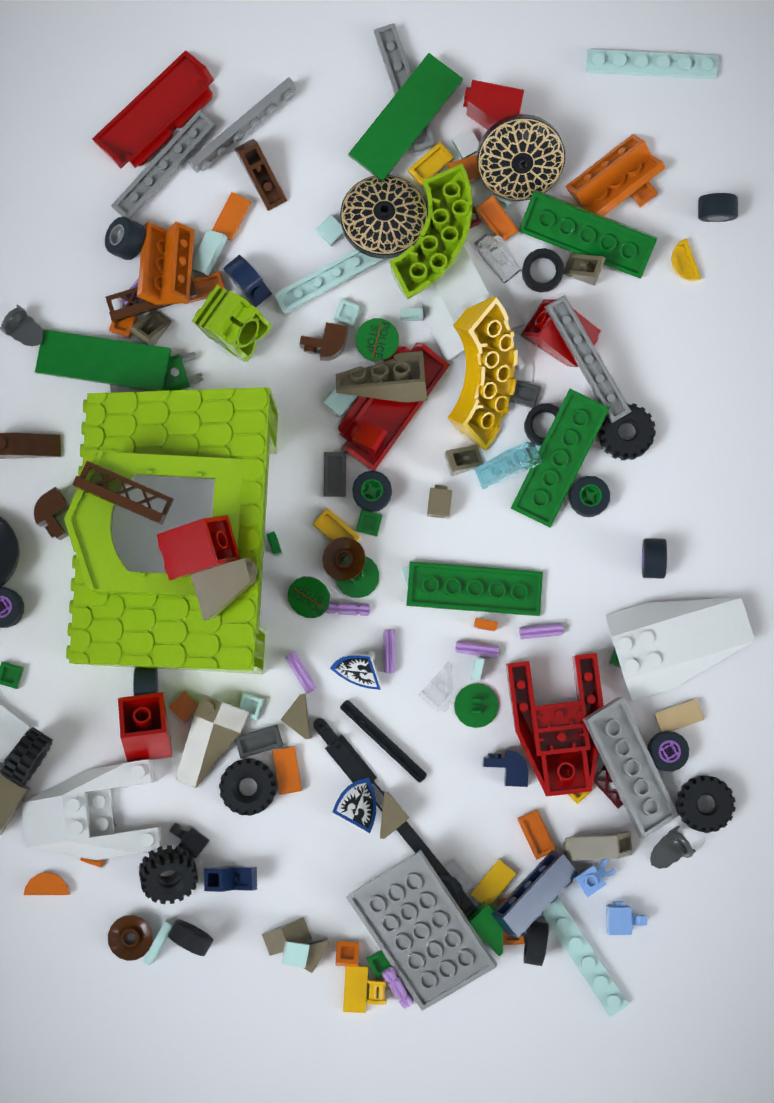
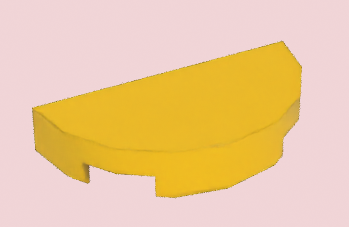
M687 238L677 244L672 252V268L684 280H701Z

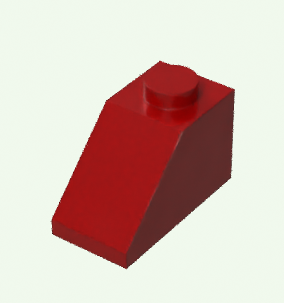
M363 421L361 425L356 424L350 433L353 437L351 443L374 456L387 431Z

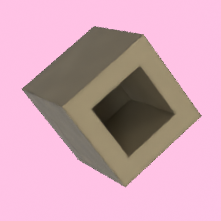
M435 485V488H430L427 517L449 519L452 490H448V486Z

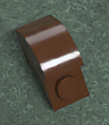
M326 322L323 339L301 336L300 348L304 349L303 352L309 354L320 352V361L333 360L345 348L348 326Z
M57 487L52 488L37 500L34 507V519L40 527L47 523L48 525L45 528L52 538L56 537L58 540H62L68 535L56 517L67 511L70 505Z

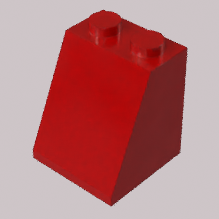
M472 80L471 87L466 86L463 107L467 108L466 115L488 130L498 121L520 114L524 90Z
M543 299L520 336L569 367H578L545 309V306L555 300ZM574 310L593 345H595L601 330Z
M228 515L202 518L156 534L158 547L162 553L165 563L164 568L169 580L184 578L193 573L240 559Z
M163 692L118 698L120 738L127 762L172 757L171 736Z

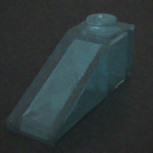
M524 442L475 468V472L482 489H486L542 464V460L535 443Z

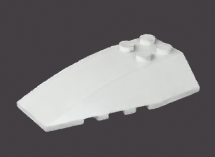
M467 240L449 269L436 282L420 293L427 326L446 362L465 354L461 338L453 324L467 308L495 296L509 317L508 323L511 330H516L525 325L506 285Z
M742 597L648 602L605 615L632 701L674 689L755 641Z

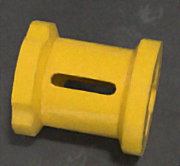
M368 979L367 983L370 984L369 998L366 999V1003L373 1005L387 1004V1000H385V985L388 982L384 979Z

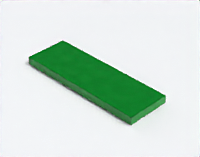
M428 53L351 149L348 156L383 182L461 85L463 78Z
M535 189L519 228L521 233L575 254L603 256L606 258L603 265L641 279L658 239L654 235Z
M43 329V340L39 347L35 373L149 391H164L172 349Z
M569 388L511 509L551 528L610 407Z
M410 561L406 606L540 616L543 572Z

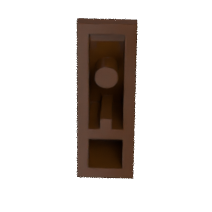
M251 139L236 147L234 150L266 209L269 211L286 202L287 199L258 142Z
M0 433V459L61 457V435Z

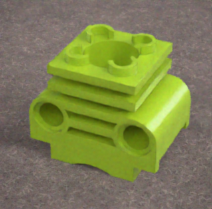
M216 285L214 290L209 293L207 300L197 310L192 320L209 339H213L217 344H220L224 349L244 362H248L254 354L257 346L255 343L256 339L260 341L272 328V324L263 317L256 307L252 306L238 294L232 291L228 292L219 285Z

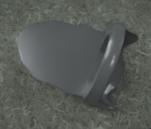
M17 304V308L11 310L3 319L0 330L26 346H38L43 340L42 328L32 317L27 315L24 308Z
M680 826L670 830L654 846L650 856L652 866L658 869L668 868L682 856L689 858L696 852L695 849H692L688 840L677 831Z

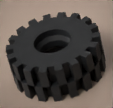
M635 403L628 405L632 412L613 423L610 422L606 415L599 429L598 438L601 440V447L604 446L605 452L612 454V457L615 459L621 458L623 461L627 459L634 460L642 456L653 444V438L656 435V430H654L655 422L651 420V414L645 412L646 409L644 407L639 408ZM624 423L632 424L636 431L635 436L630 440L621 438L618 432L620 425Z
M34 727L30 728L15 746L14 751L11 752L9 759L2 769V776L19 787H23L41 765L51 748L53 739Z
M249 758L238 760L228 766L222 774L219 784L220 797L223 799L225 806H228L232 812L243 816H251L264 811L274 800L277 791L275 775L269 769L270 767L262 763V761ZM245 778H251L257 784V790L251 796H246L240 791V783Z
M700 775L690 778L686 784L684 783L681 786L682 789L677 794V812L681 816L683 823L687 824L688 827L704 833L717 832L720 828H725L728 825L727 822L732 820V813L736 809L734 802L736 801L735 797L732 796L733 791L731 788H728L724 781L713 776ZM703 795L711 796L715 802L713 810L709 813H703L698 808L697 802Z
M167 845V849L163 850L161 846L157 848L158 852L150 851L149 858L144 856L142 859L143 863L139 865V877L143 893L145 892V896L148 899L151 897L155 903L160 900V904H165L166 901L174 904L176 899L182 901L184 900V895L189 897L192 894L191 889H196L198 873L192 854L189 855L188 850L184 849L182 851L180 846L172 849V845ZM165 871H176L173 875L161 876Z

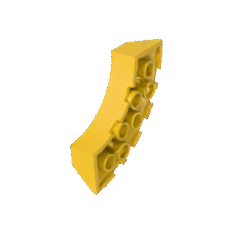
M495 296L467 308L453 324L464 347L466 373L460 397L447 418L458 431L485 451L500 431L501 427L499 425L504 414L509 412L510 396L514 395L516 379L514 378L515 365H518L517 349H514L513 342L514 331L510 329L509 317L504 307Z

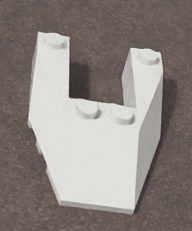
M140 760L85 770L22 802L26 848L92 860L147 853L152 850L158 851L157 848L161 846L164 850L161 827L116 833L111 789L155 783L152 760Z

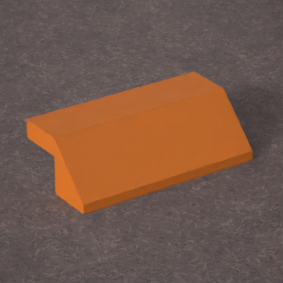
M632 134L565 187L580 207L604 216L665 169L663 161L650 154L644 140Z
M148 221L143 225L146 238L141 249L137 297L155 305L188 303L190 301L194 229L176 221L166 230Z

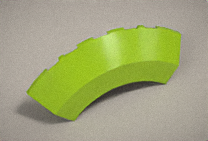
M462 163L422 181L424 194L428 201V217L420 237L405 252L389 261L391 273L400 291L407 299L421 293L436 282L453 264L466 241L472 219L473 202L468 175Z

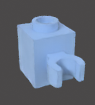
M603 859L597 869L590 863L574 877L587 897L607 885L603 880L604 876L609 877L616 873L614 868L610 871L604 870V866L609 862V859Z
M613 901L612 905H606L607 934L632 935V925H647V916L643 914L632 915V908L626 905L625 901Z

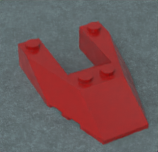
M597 653L572 656L577 701L535 706L530 661L505 664L515 732L546 797L592 791L599 752L583 719L604 706Z

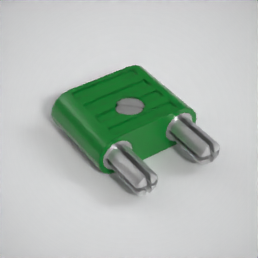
M195 352L182 356L177 354L170 357L165 390H181L190 387L191 383L203 380L201 372L187 377L183 363L197 359Z

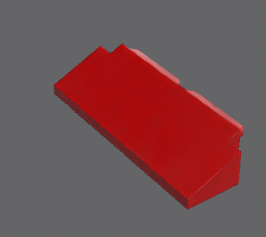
M185 50L97 133L92 140L120 169L128 162L134 168L142 166L172 138L173 132L177 128L185 126L198 110H201L212 100L213 93L208 87L214 81L212 75L205 65Z
M415 343L411 350L406 346H398L396 352L389 359L384 360V362L394 359V355L399 353L423 351L428 397L450 364L423 343ZM359 396L338 425L339 435L347 440L341 450L371 471H375L424 401L404 403ZM365 421L387 431L374 456L351 443L353 437L350 433L356 424L361 425Z

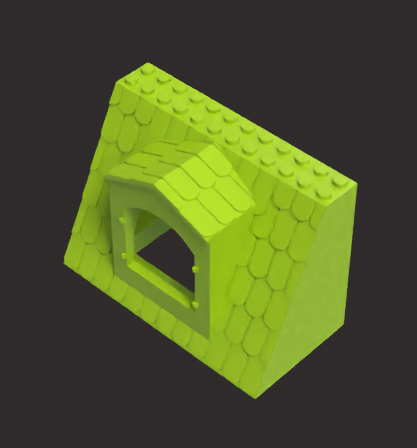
M271 388L87 393V400H83V413H86V419L81 425L84 444L80 445V457H83L82 466H79L78 477H80L86 461H89L130 480L136 475L215 479L212 517L228 515L240 559L250 558L251 562L254 561L258 574L255 575L257 581L217 617L203 620L191 575L169 580L167 573L129 571L121 561L113 541L112 520L116 505L77 488L64 517L73 550L76 552V555H73L72 558L75 578H71V591H74V597L69 603L72 623H68L67 633L68 636H71L70 645H67L66 659H69V663L76 665L263 674L266 630L260 626L269 454H276L278 408ZM90 468L85 480L92 483L102 480L99 471ZM103 474L105 479L110 477L106 474ZM117 479L106 482L108 489L114 493L123 490L121 482Z

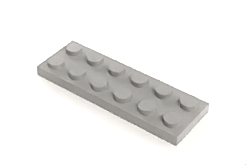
M617 697L585 717L583 721L639 837H647L679 816L623 697Z

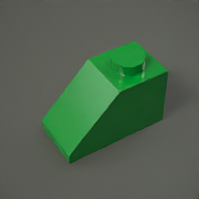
M483 901L467 919L476 933L500 956L503 954V929L492 916L497 907L493 903L488 905Z

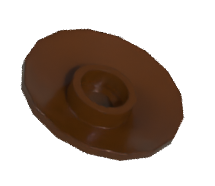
M336 538L324 550L322 557L323 567L327 574L335 580H352L364 569L366 562L365 550L353 538ZM344 557H349L347 564H343Z
M125 915L117 919L111 925L108 932V945L112 953L126 961L137 960L143 957L149 951L153 942V934L149 924L143 918L135 915ZM129 933L135 934L134 941L128 939Z

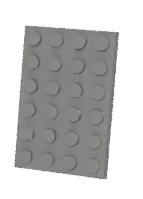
M421 850L346 897L422 1011L496 968L498 965Z

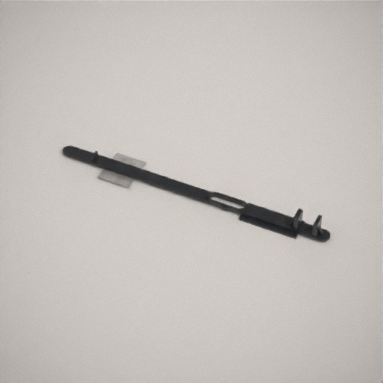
M317 718L313 722L314 729L328 745L325 748L351 782L354 783L357 780L369 777L371 784H374L384 796V791L374 781L377 778L346 738L343 735L338 737L324 719ZM376 802V806H377V807L381 810V812H382V808H381L380 805ZM405 821L396 830L415 853L419 850L423 852L437 875H450L458 880L464 891V900L460 909L468 917L477 908L466 895L475 884L455 859L444 867L410 824Z

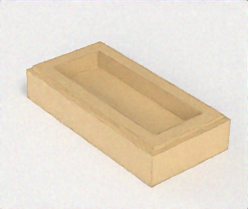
M697 699L654 713L660 732L674 731L704 720Z

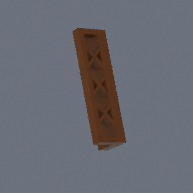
M191 276L190 299L197 298L198 295ZM138 287L105 297L110 310L111 321L114 323L174 304L155 305L148 301L137 304L132 300L138 291ZM131 295L130 299L124 296ZM122 298L128 301L124 308L114 310L112 300Z
M86 461L80 477L76 476L72 484L76 488L163 525L174 501L169 496L89 461ZM90 468L99 471L101 481L92 483L85 480ZM103 474H106L110 477L105 479ZM117 479L121 482L123 490L114 493L108 489L106 482ZM125 483L131 485V487L126 488ZM138 488L142 490L145 499L135 502L130 499L128 492ZM146 492L154 496L148 498ZM160 498L167 502L162 513L152 509L149 501Z

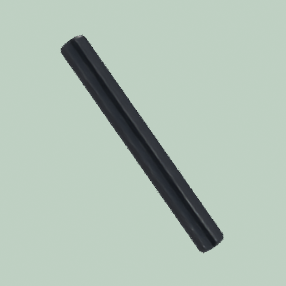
M349 700L343 702L340 709L415 780L420 783L427 777V773Z

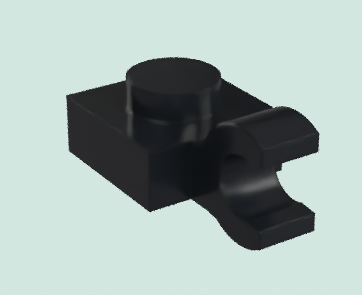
M176 822L169 830L182 840L178 846L183 850H188L189 854H192L195 859L210 841V839L194 827L186 831Z

